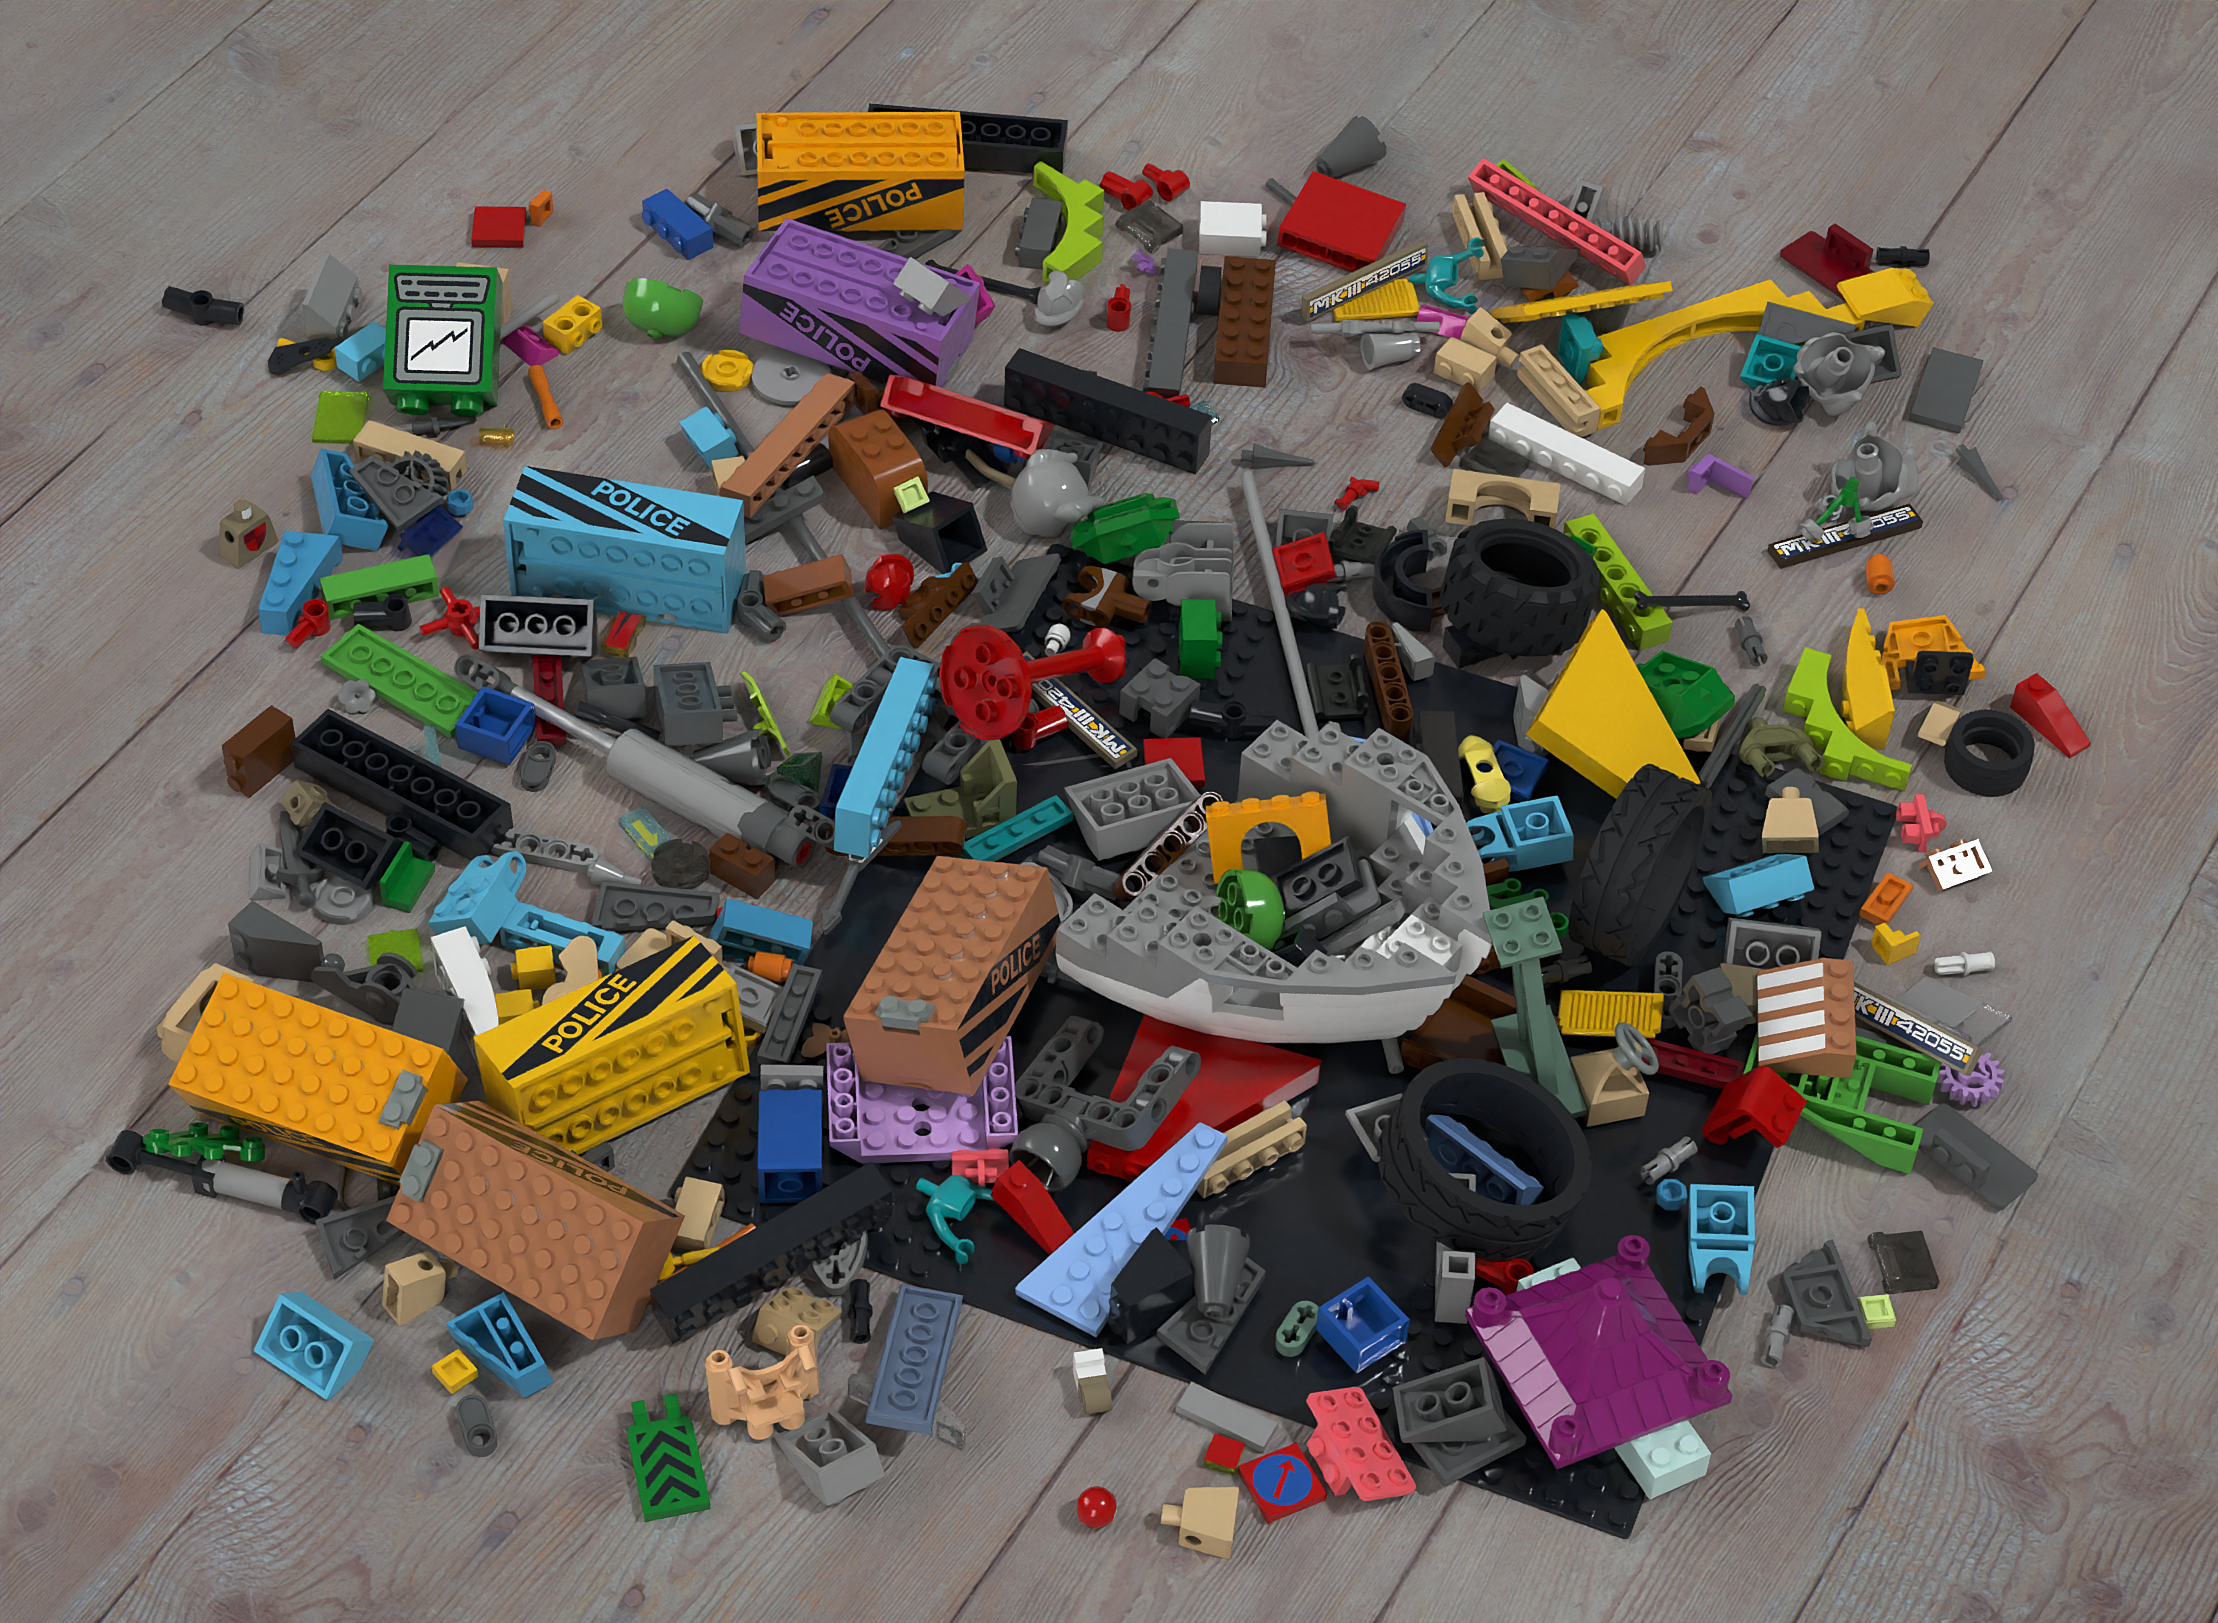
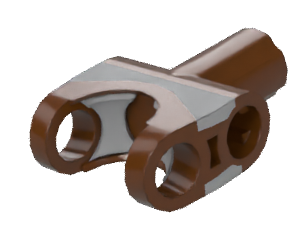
M1086 566L1078 574L1079 583L1088 589L1090 593H1070L1065 596L1062 602V607L1069 616L1100 628L1108 626L1114 615L1145 624L1152 606V601L1127 593L1130 588V581L1127 577L1118 572L1094 566ZM1085 575L1092 576L1095 581L1087 579ZM1069 602L1076 604L1079 609L1072 607Z

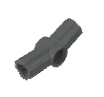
M698 193L688 196L685 204L711 226L715 233L724 235L741 247L749 243L753 236L754 228L739 218L734 217L732 212L714 201L712 203Z

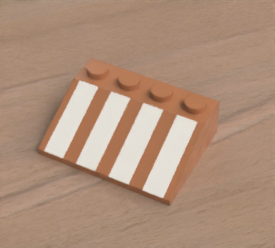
M1819 958L1757 971L1758 1067L1766 1066L1776 1072L1850 1078L1856 1059L1853 961Z

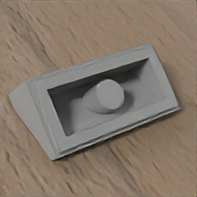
M259 843L250 857L249 899L268 900L284 899L286 897V883L276 879L279 867L287 869L283 849Z

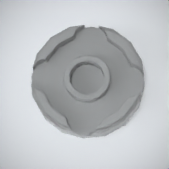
M339 876L331 880L329 878L323 880L314 892L316 895L314 903L316 913L322 920L331 924L347 925L356 923L368 915L374 903L372 888L365 890Z

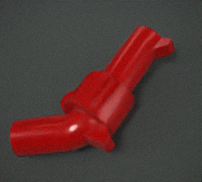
M1351 476L1350 484L1345 489L1344 496L1341 499H1336L1334 504L1339 509L1346 510L1354 499L1366 496L1367 491L1378 492L1379 481L1357 480Z

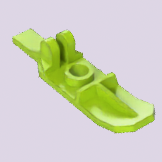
M745 671L740 672L739 674L745 681L751 695L750 699L763 721L754 725L753 729H762L763 732L760 736L766 735L767 741L771 738L778 741L788 757L791 753L762 691Z

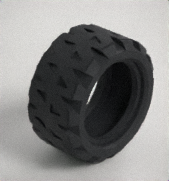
M1521 519L1481 521L1477 525L1468 526L1459 533L1458 538L1454 541L1441 587L1440 603L1443 612L1447 613L1448 620L1459 631L1487 648L1510 655L1525 657L1559 654L1571 649L1578 643L1586 629L1599 588L1600 573L1592 556L1580 544L1554 528Z

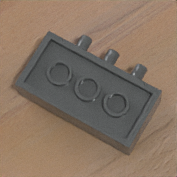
M696 662L653 665L654 698L665 746L676 748L684 747L687 744L710 746L723 742V722L737 721L738 716L737 710L722 711L723 709H734V698H719L730 697L731 687L730 685L716 686L711 663Z

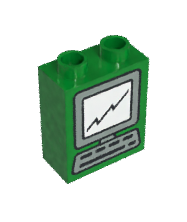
M389 264L383 391L390 403L397 404V412L405 415L420 416L429 413L430 404L451 405L450 412L454 415L478 417L483 415V406H497L503 282L497 267Z

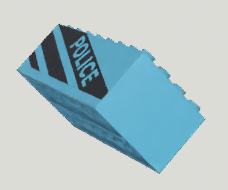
M530 466L524 467L503 519L511 595L549 597L550 594L556 592L565 596H572L574 599H594L596 613L619 616L621 612L641 615L642 618L640 620L664 624L675 622L674 625L696 627L701 630L728 634L738 606V596L741 593L743 576L746 574L743 500ZM665 613L678 617L675 621L664 618L661 621L656 620L659 614L664 615Z

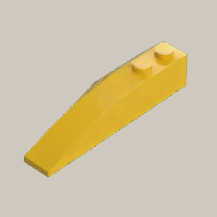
M1858 608L1843 665L1840 715L1845 717V725L1861 741L1874 750H1885L1895 709L1885 665H1879L1881 654L1879 650H1875L1876 640L1874 635H1870L1871 626L1865 609Z

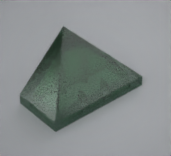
M822 751L795 753L776 767L777 773L818 792Z

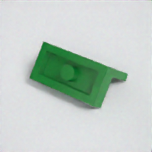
M404 841L380 880L382 904L407 913L411 912L435 873L434 863L413 857L410 842Z

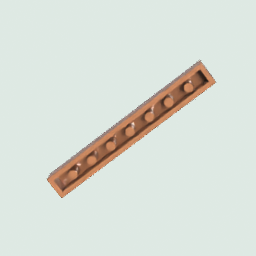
M826 373L820 381L814 384L809 393L801 398L796 407L788 412L783 421L775 426L770 435L762 440L757 449L749 454L744 463L735 469L731 477L722 483L719 495L721 497L743 500L744 516L751 518L828 434L830 427L836 425L855 404V382Z

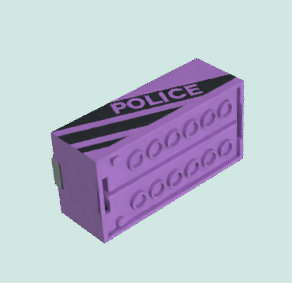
M786 218L744 274L739 334L846 369L850 372L860 371L863 376L887 383L889 375H901L942 388L958 367L961 357L973 340L980 283L922 264L971 297L969 302L944 317L935 311L932 315H929L918 307L921 303L920 301L914 299L911 303L899 295L901 289L893 284L909 259Z

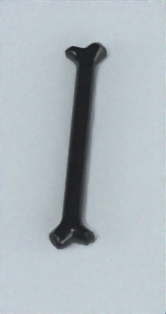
M932 259L926 261L925 265L952 274H955L959 271L956 269L938 265ZM981 276L985 288L1026 298L1033 304H1037L1040 286L1029 289Z
M1636 591L1633 596L1637 602L1636 606L1640 611H1645L1648 607L1736 606L1743 611H1748L1750 608V603L1744 591H1738L1736 595L1648 596L1641 591Z

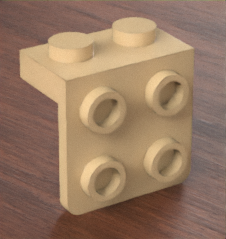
M784 1288L760 1307L752 1342L786 1356L788 1332L796 1325H806L815 1332L817 1351L821 1333L840 1318L842 1310L835 1307L828 1300L816 1299L805 1294L800 1288Z

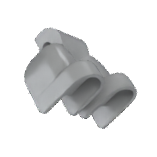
M1188 523L1178 527L1171 533L1170 543L1161 545L1159 548L1146 549L1135 555L1132 584L1138 596L1150 601L1166 599L1168 603L1175 606H1181V599H1215L1216 611H1221V621L1231 622L1234 581L1232 524Z

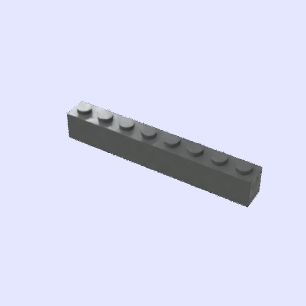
M1168 248L1166 258H1161L1160 273L1164 275H1159L1158 290L1162 292L1156 293L1155 307L1159 309H1154L1153 325H1157V327H1151L1150 342H1154V344H1149L1148 360H1152V362H1146L1145 377L1149 378V380L1144 379L1143 392H1156L1162 395L1163 399L1179 396L1181 393L1197 274L1198 251Z

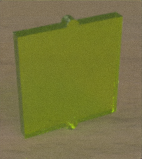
M417 928L401 931L390 930L388 933L367 935L371 966L377 965V959L382 953L391 952L401 955L410 961L417 973L423 972Z

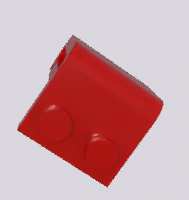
M1759 1066L1725 1085L1702 1128V1133L1713 1143L1725 1144L1729 1136L1735 1139L1755 1128L1776 1148L1785 1145L1807 1100L1774 1070L1766 1066Z

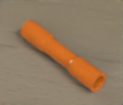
M533 365L528 369V375L539 397L548 427L557 429L563 424L562 416L552 397L543 367L541 365Z

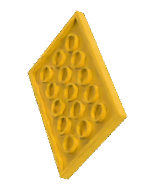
M1671 281L1630 285L1490 309V313L1495 319H1500L1501 323L1531 321L1544 317L1566 315V313L1584 312L1591 309L1664 298L1665 292L1673 291Z

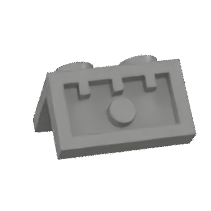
M761 1065V1091H768L770 1089L800 1090L804 1088L822 1090L823 1112V1066Z

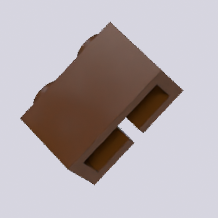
M726 833L709 850L710 874L757 900L775 882L774 858L755 847L748 850L746 842L729 833Z

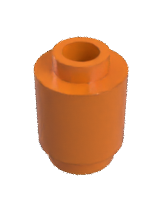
M1883 554L1871 556L1865 565L1867 588L1874 594H1886L1895 586L1893 564Z
M757 951L755 957L750 956L748 971L770 982L782 985L783 982L787 981L793 965V959H788L786 955Z

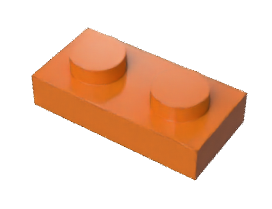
M1887 872L1862 906L1859 916L1876 925L1882 923L1888 925L1912 893L1914 885Z

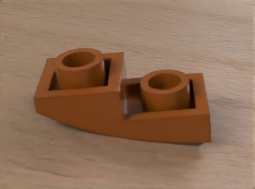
M1566 272L1552 290L1520 288V290L1529 302L1544 298L1550 292L1555 298L1566 296L1572 290L1578 288L1579 285L1570 273Z

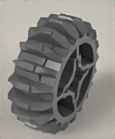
M415 450L413 455L405 451L403 458L394 454L395 461L393 463L385 461L386 464L398 470L401 475L412 481L419 482L432 493L436 492L441 496L448 495V491L445 486L449 485L445 477L446 472L440 466V463L436 459H432L429 454L425 453L422 455L419 451ZM422 471L429 473L430 483H425L422 480ZM435 507L431 511L437 513V508ZM428 513L423 516L424 519H429Z

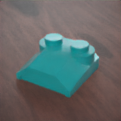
M1570 313L1562 316L1556 354L1559 356L1566 371L1581 386L1591 362L1598 360L1600 354H1602L1603 345L1601 339L1596 337L1590 321H1587L1585 317Z
M1756 334L1741 372L1740 380L1753 389L1760 385L1767 386L1777 379L1791 378L1796 380L1797 375L1794 373L1793 367L1797 363V353L1802 347Z

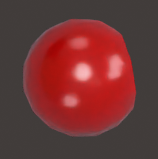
M1094 1486L1087 1488L1079 1495L1077 1514L1080 1522L1090 1528L1098 1529L1106 1527L1114 1520L1117 1513V1502L1113 1493L1104 1487Z

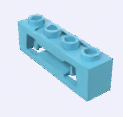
M518 901L500 928L501 945L515 950L535 947L521 942L523 938L530 939L532 943L537 942V947L551 945L553 962L559 965L562 964L558 956L567 945L578 936H588L596 944L598 968L602 973V978L615 972L617 969L616 962L625 953L624 937L613 931H605L593 927L586 922H578L566 918L559 913H551L539 909L532 904H524Z

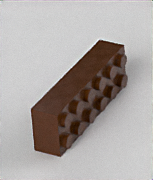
M1225 256L1213 384L1266 388L1276 260Z

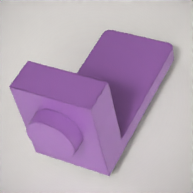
M1707 454L1698 464H1693L1687 476L1690 479L1688 490L1696 495L1711 480L1744 498L1750 495L1754 479L1753 476L1710 454Z

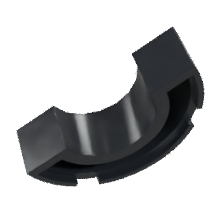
M1415 530L1396 536L1393 542L1388 545L1384 544L1378 552L1375 561L1372 592L1377 606L1389 619L1412 631L1430 632L1433 612L1432 589L1420 587L1407 578L1417 573L1426 572L1429 553L1428 530Z

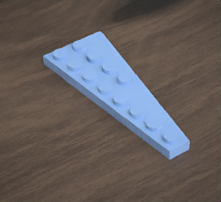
M1201 1122L1198 1123L1024 1278L1015 1288L1016 1295L1097 1337L1108 1321L1111 1283L1151 1230L1157 1227L1165 1236L1228 1142L1227 1135Z

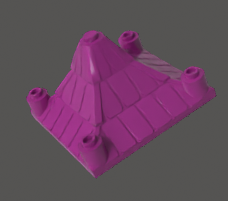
M1629 1235L1622 1238L1618 1243L1617 1253L1613 1257L1558 1276L1555 1279L1536 1284L1528 1289L1517 1291L1506 1297L1496 1288H1483L1475 1295L1474 1306L1466 1308L1465 1316L1556 1469L1731 1403L1733 1395L1728 1389L1730 1380L1729 1369L1720 1361L1708 1360L1700 1346L1696 1343L1692 1333L1682 1321L1678 1311L1670 1302L1664 1289L1648 1266L1650 1247L1648 1242L1640 1236Z

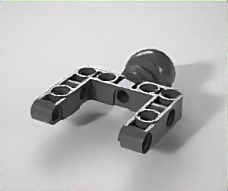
M977 622V623H971L970 625H968V626H966V627H969V626H977V625H986V624ZM959 631L953 636L950 645H952L956 636L960 634ZM898 645L889 649L834 705L830 713V722L852 734L858 732L865 724L868 725L876 715L900 657L934 664L933 676L937 677V683L932 698L936 699L935 704L947 709L949 714L957 716L952 706L946 707L942 698L939 678L941 664L907 646ZM960 720L926 755L922 764V769L925 770V773L948 785L956 780L960 775V770L988 741H992L980 740L965 733L959 726V724H963Z
M1075 1015L1070 1016L1015 1083L1016 1101L1024 1117L1039 1123L1025 1128L1015 1138L1009 1152L1010 1162L1013 1165L1020 1160L1041 1181L1047 1192L1056 1194L1070 1186L1077 1177L1082 1162L1081 1153L1086 1151L1088 1139L1126 1151L1142 1148L1198 1074L1201 1067V1056L1199 1053L1174 1045L1170 1046L1145 1071L1137 1082V1087L1126 1102L1118 1103L1093 1095V1097L1084 1095L1068 1086L1100 1045L1104 1030L1103 1026H1100L1098 1022Z

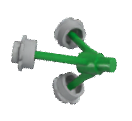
M1850 477L1847 484L1843 485L1838 496L1828 495L1824 496L1823 499L1820 498L1816 504L1820 518L1816 522L1810 518L1804 524L1801 522L1800 526L1803 529L1800 533L1811 543L1815 539L1820 542V538L1825 533L1820 526L1827 519L1831 521L1838 519L1843 506L1853 507L1855 518L1848 521L1850 527L1848 533L1854 534L1855 538L1870 535V530L1874 528V524H1872L1869 516H1861L1859 500L1856 497L1859 492L1857 487L1860 480L1856 477Z

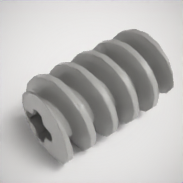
M1618 216L1615 222L1611 223L1610 234L1623 242H1628V245L1634 247L1635 243H1638L1640 251H1643L1645 244H1648L1650 252H1653L1656 245L1661 250L1663 223L1661 220H1658L1653 227L1652 220L1647 219L1643 226L1642 219L1637 218L1633 225L1631 217H1627L1623 224L1622 218Z

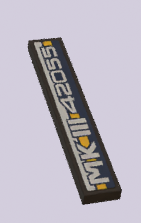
M1907 504L1868 515L1872 524H1874V528L1870 530L1871 534L1866 537L1855 538L1854 534H1849L1848 530L1850 527L1847 521L1823 528L1825 533L1820 538V542L1815 539L1811 543L1803 535L1771 543L1768 545L1767 551L1779 568L1782 569L1922 528L1923 520L1913 507Z

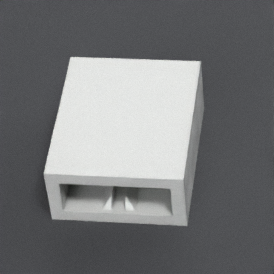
M1201 201L1199 254L1260 257L1261 246L1266 247V231H1262L1266 230V214H1262V204Z

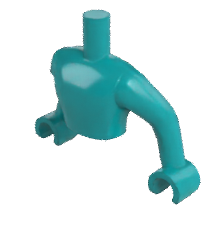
M1475 237L1469 241V249L1456 254L1432 257L1426 273L1411 275L1410 282L1413 285L1425 283L1426 292L1430 297L1449 307L1465 308L1469 314H1474L1477 311L1474 303L1478 302L1475 295L1467 294L1463 298H1456L1443 292V290L1457 284V264L1473 256L1477 258L1483 256L1484 251L1480 247H1483L1485 243L1481 238Z
M955 1174L951 1175L940 1186L920 1178L916 1189L931 1196L926 1207V1213L937 1235L955 1251V1259L959 1264L967 1263L968 1255L965 1252L974 1254V1244L968 1239L959 1240L949 1229L944 1217L963 1220L975 1204L976 1198L995 1201L991 1197L992 1189L978 1187L977 1184L967 1178Z

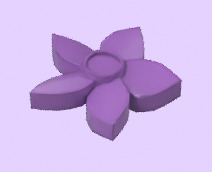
M1140 248L1137 250V254L1131 256L1139 262L1136 266L1138 271H1146L1153 275L1157 273V269L1153 264L1154 259L1150 256H1144Z

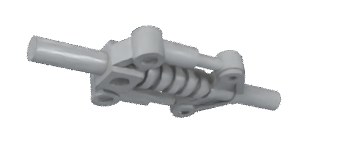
M1341 320L1340 323H1310V334L1340 333V336H1357L1364 333L1440 332V322H1392V320L1387 322L1385 320L1380 322L1378 320L1364 322L1362 320Z

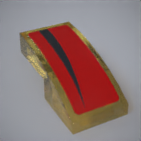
M619 610L606 632L600 652L628 657L636 647L638 634L646 626V615Z

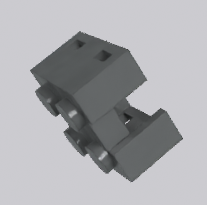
M1154 658L1121 689L1119 714L1135 722L1138 718V711L1142 707L1151 712L1150 732L1162 739L1167 738L1190 716L1193 700L1199 701L1200 684L1187 676L1174 675L1169 672L1168 665Z

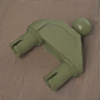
M1755 717L1748 722V735L1740 748L1739 758L1745 764L1752 765L1761 777H1764V774L1766 777L1771 775L1775 769V764L1772 761L1801 760L1811 772L1813 770L1816 772L1823 767L1824 758L1817 753L1812 739L1803 731L1781 724L1768 725L1767 721L1760 717Z

